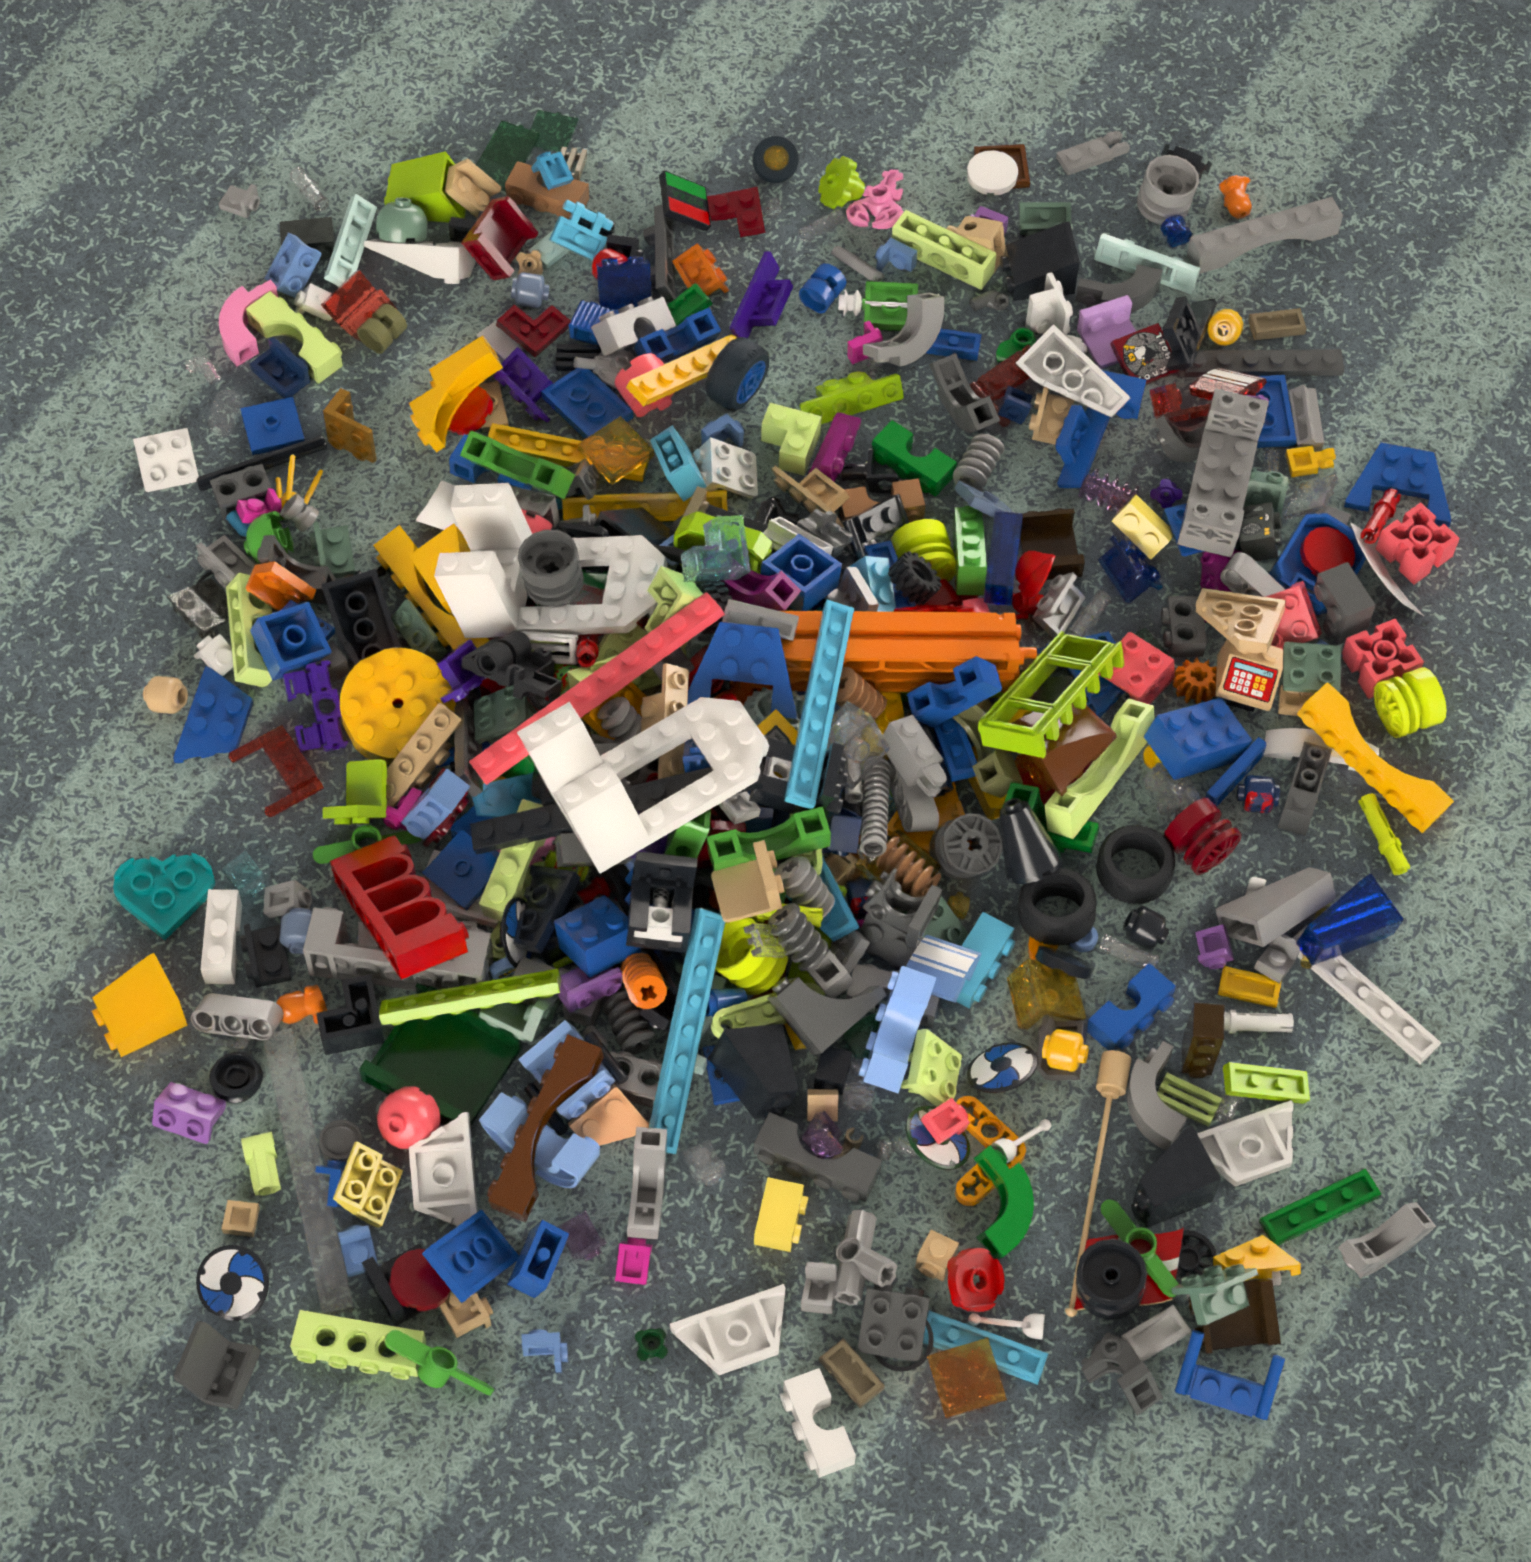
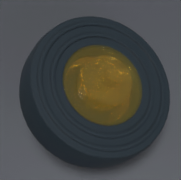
M771 136L765 138L756 146L752 162L755 172L761 179L770 183H781L794 175L798 167L799 156L795 146L788 139L780 136Z

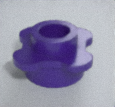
M1168 478L1162 479L1157 488H1153L1150 491V497L1153 500H1157L1162 508L1172 507V504L1183 496L1182 490ZM1164 492H1168L1169 495L1165 496Z

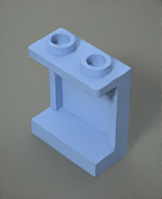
M566 1020L518 1059L524 1068L533 1074L539 1084L546 1069L551 1070L556 1060L553 1056L559 1042L564 1043L568 1034L585 1041L577 1029ZM601 1063L596 1075L565 1100L556 1110L568 1120L576 1118L585 1112L587 1105L595 1098L604 1096L616 1080Z

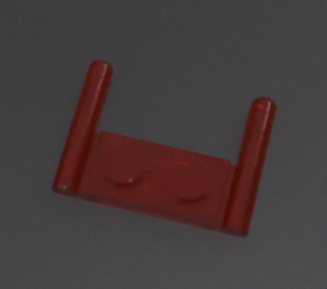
M1026 345L1022 351H1017L979 377L978 381L969 384L978 397L983 399L990 396L997 414L999 407L994 402L1004 396L1008 385L1015 388L1030 378L1016 364L1031 348L1030 345ZM998 415L1000 419L998 423L1002 427H1007L1010 424V420Z
M283 725L270 730L228 754V759L235 763L263 748L264 753L291 791V794L265 807L264 812L267 817H273L324 789L321 781L317 778L315 772Z

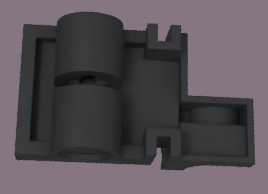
M512 631L503 638L495 637L462 657V668L472 671L475 675L484 676L496 681L502 686L510 687L514 684L513 697L522 700L523 696L529 695L532 705L538 710L543 709L560 697L562 681L553 677L555 661L551 659L552 652L548 650L543 653L544 648L542 647L532 652L528 636L521 631Z

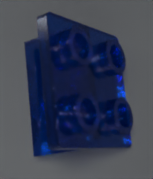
M1116 535L1110 537L1114 547L1101 556L1098 561L1124 601L1131 603L1149 587H1153L1158 591L1163 588L1159 581L1161 575L1153 565L1147 563L1145 560L1147 556L1126 537L1124 539Z

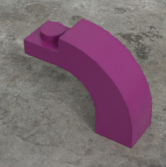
M722 542L716 544L700 563L716 580L725 583V587L729 590L728 596L731 595L732 600L776 611H785L801 592L782 571L771 576L761 575L752 571Z

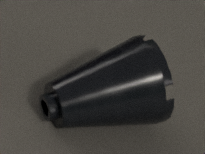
M1019 798L1006 801L1004 807L1000 810V822L1007 879L1012 878L1013 883L1027 884L1044 879L1042 873L1051 870L1052 874L1055 873L1063 863L1061 853L1028 802L1021 801Z

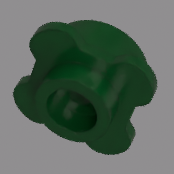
M663 1329L640 1330L635 1334V1341L638 1342L639 1347L637 1351L639 1360L646 1361L652 1357L663 1359L667 1356L668 1349L664 1346L666 1333ZM650 1342H653L654 1346L649 1347L648 1344Z

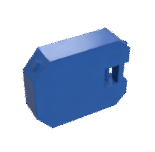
M1328 513L1306 514L1297 524L1269 571V574L1285 589L1290 588L1296 581H1304L1305 587L1313 591V593L1307 592L1316 615L1327 613V609L1323 602L1318 601L1314 594L1317 577L1311 573L1312 570L1308 566L1305 567L1300 555L1301 543L1309 532L1318 527H1330L1346 535L1354 548L1355 560L1351 568L1356 575L1366 560L1353 529Z

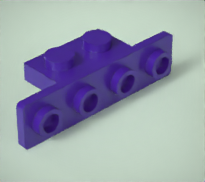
M770 251L764 252L731 322L730 331L737 338L744 337L748 339L753 326H776L794 287L789 279L775 280L780 267Z
M517 347L501 363L503 368L497 371L493 377L504 387L507 384L512 389L509 394L520 404L524 401L528 405L525 410L536 421L541 418L547 423L551 419L536 402L542 397L541 391L553 384V382Z
M471 639L463 642L437 663L442 676L452 687L450 691L440 698L443 703L451 699L455 703L470 694L469 691L482 684V680L486 679L484 676L475 675L472 671L462 668V657L477 649Z

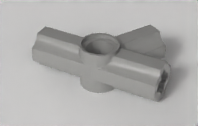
M853 1210L852 1214L848 1217L844 1240L836 1248V1257L840 1263L833 1298L837 1302L848 1306L858 1305V1302L862 1300L865 1279L882 1288L885 1285H891L896 1278V1263L871 1250L877 1220L873 1213Z

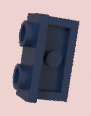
M274 337L268 339L270 349L252 361L250 368L251 371L283 399L289 398L310 383L309 366L303 358H297L284 342L280 343Z

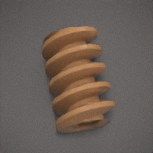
M842 667L836 702L853 718H856L859 723L869 724L884 712L887 699L852 668Z
M898 836L893 837L886 844V852L878 856L877 868L885 870L887 874L894 868L897 869L895 881L902 885V889L906 893L910 892L911 897L925 896L931 885L937 886L941 873L931 877L934 867L928 866L923 870L922 868L926 860L921 858L914 862L917 853L912 851L906 855L905 853L909 846L904 843L897 847L900 838Z

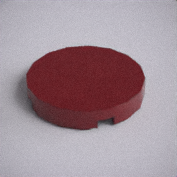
M426 1249L407 1251L397 1258L390 1275L389 1285L393 1296L400 1304L407 1308L409 1306L417 1308L416 1310L427 1311L439 1307L447 1300L451 1292L447 1284L422 1255Z

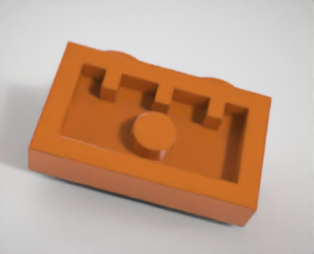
M696 243L672 261L687 288L696 283L707 296L718 288L724 293L729 291L725 284L728 279L720 267L716 269L714 266L717 260L708 248L704 251Z
M275 561L255 565L246 585L248 592L277 611H281L290 600L296 603L313 600L316 592L315 588Z

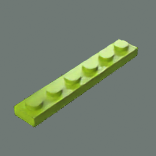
M559 968L382 1000L379 1011L381 1025H400L408 1020L419 1018L429 1020L441 1014L450 1013L456 1015L469 1009H489L497 1004L508 1002L517 1004L525 999L535 997L549 998L560 993L561 976Z

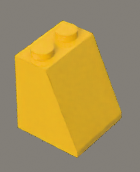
M454 523L408 555L441 605L452 616L454 615L434 574L439 553L470 552L462 532Z
M155 953L148 955L92 997L96 1009L92 1010V1014L99 1027L105 1024L108 1033L104 1034L110 1050L112 1051L117 1048L121 1057L187 1026L180 1001Z

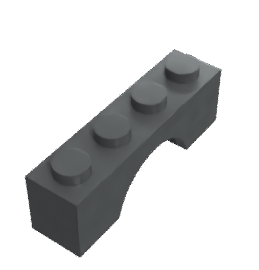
M769 1112L754 1142V1154L757 1155L761 1162L767 1165L779 1164L785 1167L789 1174L795 1177H801L802 1175L813 1179L817 1186L823 1189H830V1187L841 1191V1194L846 1199L857 1202L859 1199L864 1202L867 1201L881 1171V1159L855 1148L836 1159H821L811 1155L803 1148L799 1141L797 1123Z

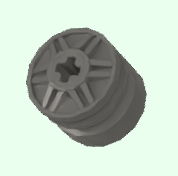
M542 530L533 533L523 541L518 551V562L527 595L535 603L543 606H560L577 597L583 587L584 577L574 540L567 533L558 530Z
M965 814L942 823L934 831L930 840L929 854L933 865L941 874L951 879H967L989 871L998 863L1002 853V837L999 829L990 819L980 814ZM968 840L972 841L971 847L973 848V850L968 849L970 845L969 842H967Z

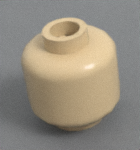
M155 676L144 687L143 699L152 712L175 714L186 705L188 691L183 682L176 677Z

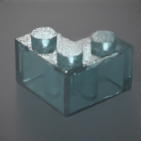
M743 515L716 516L703 525L706 545L693 546L681 553L684 582L737 580L751 571Z

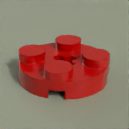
M968 1248L959 1252L956 1257L949 1259L947 1263L948 1287L951 1294V1302L954 1306L961 1307L969 1312H984L993 1308L996 1304L993 1302L996 1300L997 1295L1002 1294L1005 1283L1004 1271L999 1260L993 1259L989 1254L990 1251L987 1249ZM974 1275L979 1276V1282L975 1286L973 1283Z

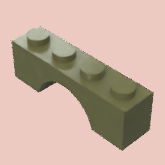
M989 698L957 714L953 719L964 728L976 748L978 762L972 767L981 790L1002 798L1007 795L1011 782L1023 784L1010 751L982 746L978 724L981 717L992 707Z

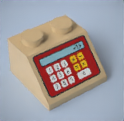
M1227 639L1217 655L1216 696L1270 711L1283 670V649L1270 645L1267 653H1252L1248 650L1238 649Z

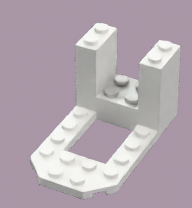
M510 484L455 485L450 509L470 548V552L439 553L434 577L465 638L504 637L515 630L521 632L535 631L576 635L629 633L637 626L636 622L646 614L651 616L658 603L647 590L660 566L667 568L668 563L665 556L642 535L572 538L578 550L581 567L609 566L602 604L525 607L528 595L518 562V551L523 541L531 536L532 532Z
M700 697L601 756L570 701L517 732L550 794L600 874L757 782L761 771L759 766L769 749L766 738L740 701ZM692 738L713 771L638 815L620 780Z

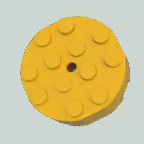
M409 648L384 649L359 661L346 677L340 695L342 724L355 749L369 760L382 759L386 761V764H391L439 703L444 704L455 713L456 703L453 699L445 703L440 699L452 687L442 676L437 662L428 655Z

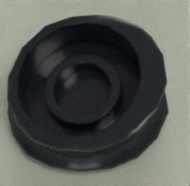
M232 1052L225 1054L217 1060L210 1071L209 1081L215 1094L220 1099L236 1104L245 1102L256 1093L263 1081V1071L261 1066L248 1054Z

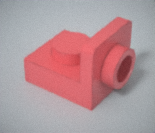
M953 1098L921 1118L922 1123L938 1145L956 1133L959 1135L964 1132L970 1123L966 1110L960 1104H957Z

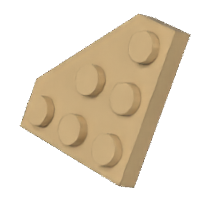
M1202 588L1196 601V613L1238 649L1248 650L1252 653H1267L1285 611L1286 600Z

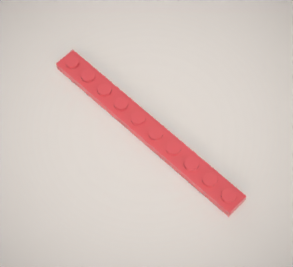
M707 592L471 759L469 761L470 765L482 781L488 785L529 755L517 734L518 731L569 701L579 717H583L723 617L725 614L722 608Z

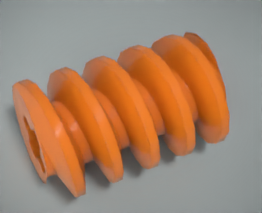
M634 953L628 956L622 962L620 969L622 971V981L631 1002L642 1009H652L659 1006L667 995V987L656 962L645 953Z

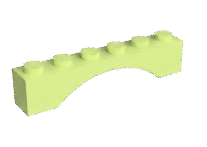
M1129 698L1115 714L1110 727L1116 733L1117 738L1092 762L1079 779L1067 786V792L1062 797L1055 791L1045 804L1047 831L1074 839L1146 745L1147 741L1143 736L1155 719L1153 705Z

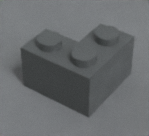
M1346 562L1318 573L1314 594L1318 601L1323 602L1327 609L1323 623V630L1326 636L1333 638L1336 645L1344 643L1347 637L1365 630L1367 631L1376 604L1349 563Z

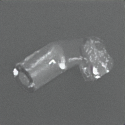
M195 355L185 362V368L188 373L194 374L197 371L203 373L210 385L221 380L219 373L208 358Z

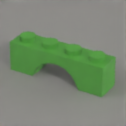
M470 431L460 454L461 457L473 464L565 500L575 477V474L560 465L540 457L535 458L474 431Z
M971 506L954 507L953 550H956V594L985 595L987 562L983 514Z
M823 806L795 813L784 823L768 830L744 833L734 829L706 837L707 850L713 871L756 860L753 843L765 840L767 851H774L776 861L830 847L831 832Z

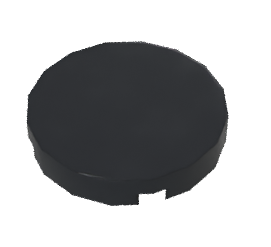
M1038 946L1035 957L1040 963L1052 969H1061L1067 975L1081 979L1090 978L1093 973V965L1079 957L1055 948Z

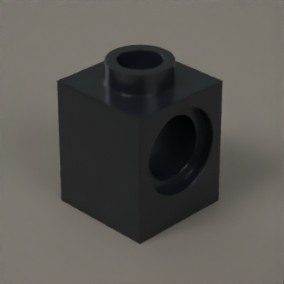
M829 1046L820 1054L814 1079V1089L838 1090V1094L843 1095L851 1066L852 1051Z

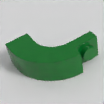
M1010 783L1005 802L1014 798L1028 802L1060 852L1064 853L1067 848L1092 853L1099 831V823L1087 821L1074 839L1047 831L1045 805L1041 801L1039 788Z
M990 1145L973 1159L995 1185L999 1194L1000 1207L994 1222L976 1238L985 1249L990 1251L989 1254L994 1259L999 1260L1013 1250L1027 1233L1033 1216L1034 1197L1030 1180L1022 1165L1018 1162L1009 1169L1004 1155L999 1150L993 1149Z

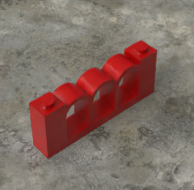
M395 835L330 861L335 884L376 944L383 951L401 980L468 952L465 940L469 939V934L464 923H458L452 913L447 914L445 904L440 899L432 897L428 881L424 877L416 875L414 863L407 845H401Z

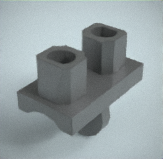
M815 509L807 518L798 521V527L833 546L831 554L833 558L839 556L843 552L844 547L853 541V535L836 523L837 515L832 511L824 514L820 510Z

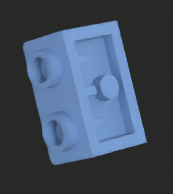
M288 232L265 279L267 281L271 280L276 285L277 291L296 298L300 290L303 291L321 257V252L307 246L296 235Z

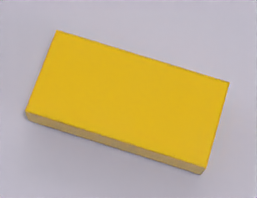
M1224 966L1217 995L1276 1008L1281 982L1277 983L1263 974Z

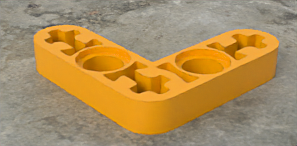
M963 1096L957 1100L956 1103L966 1108L974 1107L973 1115L978 1120L980 1119V1121L977 1123V1126H974L975 1118L967 1113L970 1123L966 1130L985 1148L995 1141L1002 1139L1004 1135L1006 1136L1005 1139L1011 1141L1019 1138L975 1097ZM986 1125H992L998 1130V1135L994 1138H987L982 1134L981 1129ZM1024 1142L1017 1146L1018 1156H1015L1012 1161L1006 1164L1009 1169L1018 1162L1021 1164L1024 1160L1026 1153ZM976 1164L957 1182L955 1196L962 1205L974 1206L995 1188V1185L989 1178L983 1175L982 1169ZM978 1178L981 1183L975 1188V1196L971 1194L963 1195V1186L971 1188Z

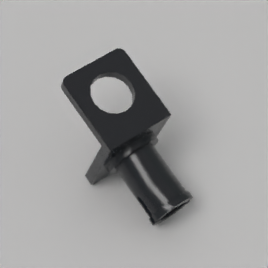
M868 449V461L865 464H844L841 472L842 481L866 480L869 492L891 493V486L884 487L879 485V482L899 481L898 474H875L876 461L873 449Z

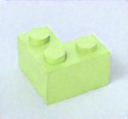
M769 403L762 421L761 441L781 446L779 451V468L781 470L805 476L821 434V416Z
M660 566L647 590L658 605L645 626L648 633L703 595L689 576ZM686 642L680 647L682 651L684 650L688 642Z

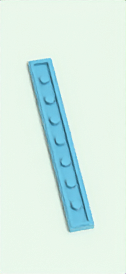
M826 600L823 607L784 798L785 802L808 809H813L816 804L854 612L853 607L831 600Z
M701 908L695 909L649 1128L667 1129L666 1153L676 1154L725 926L721 914Z

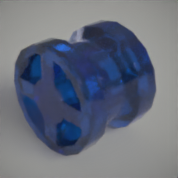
M1181 215L1167 218L1160 227L1161 232L1167 237V242L1172 248L1188 243L1192 236L1190 228L1185 226L1186 222Z

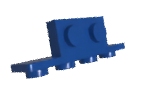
M1071 405L1069 413L1064 419L1061 433L1055 443L1056 451L1064 462V467L1057 482L1059 488H1082L1084 486L1109 422V416L1090 407H1087L1086 411H1084L1081 405Z

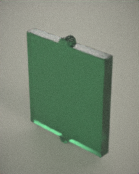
M538 110L525 144L543 148L544 151L549 149L560 152L562 147L568 148L578 123V118L561 115L560 112L551 113Z

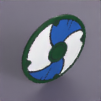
M921 1106L914 1109L907 1117L905 1130L907 1139L916 1154L928 1164L939 1169L954 1170L963 1166L970 1155V1143L965 1132L959 1135L956 1133L938 1145L921 1121L925 1114L936 1107Z

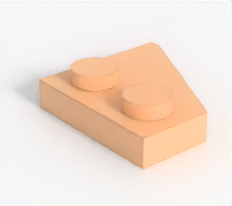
M615 1083L604 1096L597 1098L587 1106L583 1114L573 1118L568 1123L569 1127L582 1138L590 1137L599 1146L634 1137L636 1135V1127L649 1128L648 1121Z

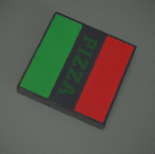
M664 170L659 175L664 216L699 230L707 231L711 227L706 187Z

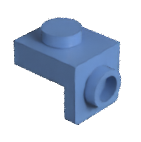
M726 413L717 420L708 422L701 429V444L703 445L710 437L722 442L730 438L738 447H741L743 445L744 429L740 422L733 420Z
M536 1329L530 1331L529 1334H521L523 1356L554 1354L555 1372H562V1362H568L567 1343H561L560 1332L548 1333L546 1330Z

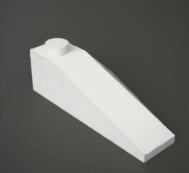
M382 239L364 241V247L431 277L442 278L444 283L459 284L460 279L469 278L476 263V260L461 242L436 243V246H434L433 241L412 242V244H410L409 240H406V243H395Z
M1054 324L1016 362L1034 382L1111 418L1130 399L1129 395Z

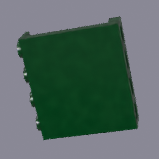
M419 983L415 986L417 994L437 990L432 986H427L426 988ZM466 1010L456 1015L450 1013L441 1014L429 1020L419 1018L396 1025L373 1060L369 1062L365 1059L359 1068V1072L363 1082L388 1095L403 1087L415 1086L420 1088L419 1091L426 1095L430 1094L434 1098L440 1110V1123L447 1125L458 1118V1115L468 1112L471 1127L521 1051L522 1044L521 1040L513 1036V1033L503 1028H494L488 1025L486 1020L479 1017L480 1013L476 1014Z

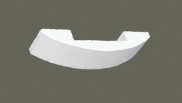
M1282 728L1266 730L1265 742H1267L1264 753L1265 757L1291 761L1293 756L1300 757L1305 741L1332 749L1329 762L1347 765L1344 759L1333 748L1327 746L1313 729ZM1366 742L1379 756V748ZM1348 766V770L1356 771L1354 768Z

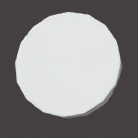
M995 150L976 154L969 161L967 167L969 184L976 191L986 195L987 192L994 193V195L1009 192L1015 186L1018 177V167L1013 158Z

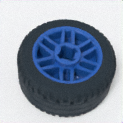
M744 337L730 341L717 355L709 370L705 385L707 396L728 410L736 411L742 409L758 392L765 380L769 368L767 351Z

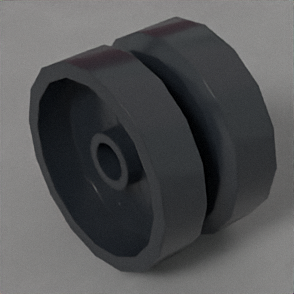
M1115 1239L1100 1240L1089 1246L1080 1256L1077 1266L1075 1283L1077 1297L1087 1311L1099 1318L1106 1320L1122 1319L1133 1313L1142 1302L1147 1278L1145 1262L1140 1253L1128 1243Z

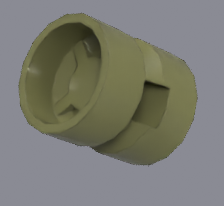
M382 304L372 314V317L368 318L357 329V334L366 347L377 354H382L393 343V339H397L407 329V323L403 315L396 308L389 304Z

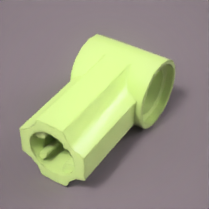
M272 1131L241 1138L246 1164L247 1166L249 1165L255 1196H265L281 1190L275 1160L278 1158L274 1147L275 1142Z

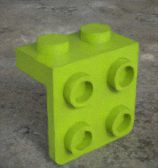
M382 759L349 761L346 766V806L323 807V819H334L335 825L370 824V819L386 818V779L388 775L386 761Z

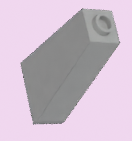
M1308 867L1226 903L1215 910L1219 925L1224 924L1226 926L1229 937L1264 947L1336 899V894L1330 872Z

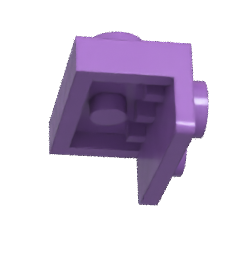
M170 1082L154 1101L152 1125L207 1144L211 1139L212 1126L226 1108V1100Z

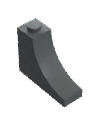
M784 977L772 987L774 992L767 999L810 1053L822 1054L887 994L879 985L868 987L851 998L834 999L810 989L799 977L789 979Z

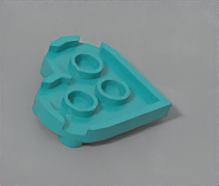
M191 853L192 856L181 855L178 857L174 854L164 861L149 856L150 859L141 858L134 860V858H130L121 864L114 874L113 890L117 901L163 940H166L207 900L208 889L213 890L216 882L211 865L205 858L195 853Z

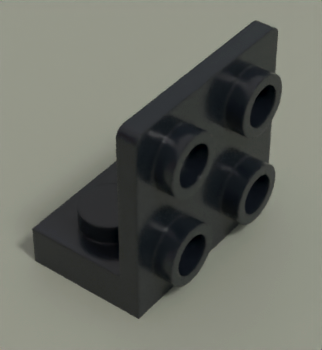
M420 1244L413 1246L379 1266L373 1256L362 1262L365 1277L394 1326H398L423 1312L416 1310L417 1308L410 1306L407 1308L400 1304L393 1296L389 1285L391 1269L397 1258L407 1251L423 1249Z

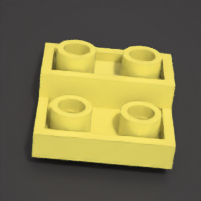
M354 1142L333 1199L356 1217L379 1228L383 1226L403 1170L382 1160L383 1155L359 1142Z

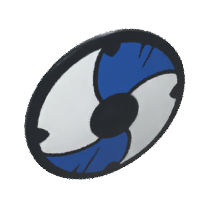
M514 897L507 903L503 912L502 922H500V945H503L508 961L515 968H517L522 956L531 959L533 954L530 951L520 950L513 944L520 913L525 910L526 901L520 897Z
M1008 1042L994 1045L970 1062L967 1069L968 1081L972 1087L986 1093L1010 1091L1021 1086L1032 1077L1038 1065L1037 1055L1032 1048L1022 1043Z
M225 1245L213 1250L203 1259L197 1272L196 1289L199 1299L207 1311L230 1321H239L252 1316L261 1308L268 1294L269 1277L263 1261L253 1251L239 1245Z

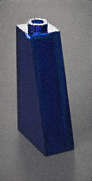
M995 511L985 580V603L1012 606L1016 583V566L1021 549L1022 513Z
M1369 874L1311 922L1296 943L1302 954L1306 956L1313 966L1393 935L1404 919L1374 876Z

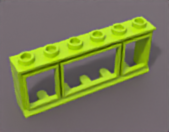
M1060 631L999 700L994 703L989 711L981 717L978 730L981 734L982 746L1044 758L1046 756L1044 734L1046 733L1047 739L1056 741L1059 738L1058 719L1060 718V723L1070 725L1073 721L1071 704L1073 703L1074 708L1085 709L1087 704L1085 688L1087 687L1088 693L1098 694L1100 690L1098 673L1100 672L1102 678L1111 679L1113 667L1123 668L1125 666L1122 642L1119 641L1113 644L1107 641L1068 634L1064 635V631ZM1058 666L1082 670L1053 704L1029 699ZM1019 709L1044 713L1033 727L1008 723Z

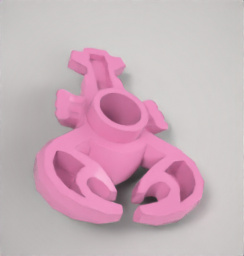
M899 170L884 171L882 173L884 180L874 187L867 186L862 195L865 198L849 205L846 210L848 221L857 227H868L870 217L866 210H869L876 217L875 222H872L873 228H892L903 214L901 206L895 203V201L901 200L903 189L896 190L895 188L896 181L903 180V173H900Z

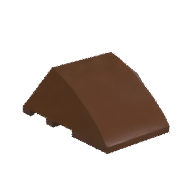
M1073 703L1071 704L1073 721L1070 725L1060 723V718L1058 719L1059 738L1056 741L1047 739L1046 733L1044 734L1046 756L1044 758L1026 755L1044 773L1045 781L1061 797L1067 792V786L1073 779H1079L1082 776V770L1090 761H1095L1117 738L1116 733L1087 705L1085 709L1074 708ZM1030 713L1012 722V724L1033 727L1044 713Z

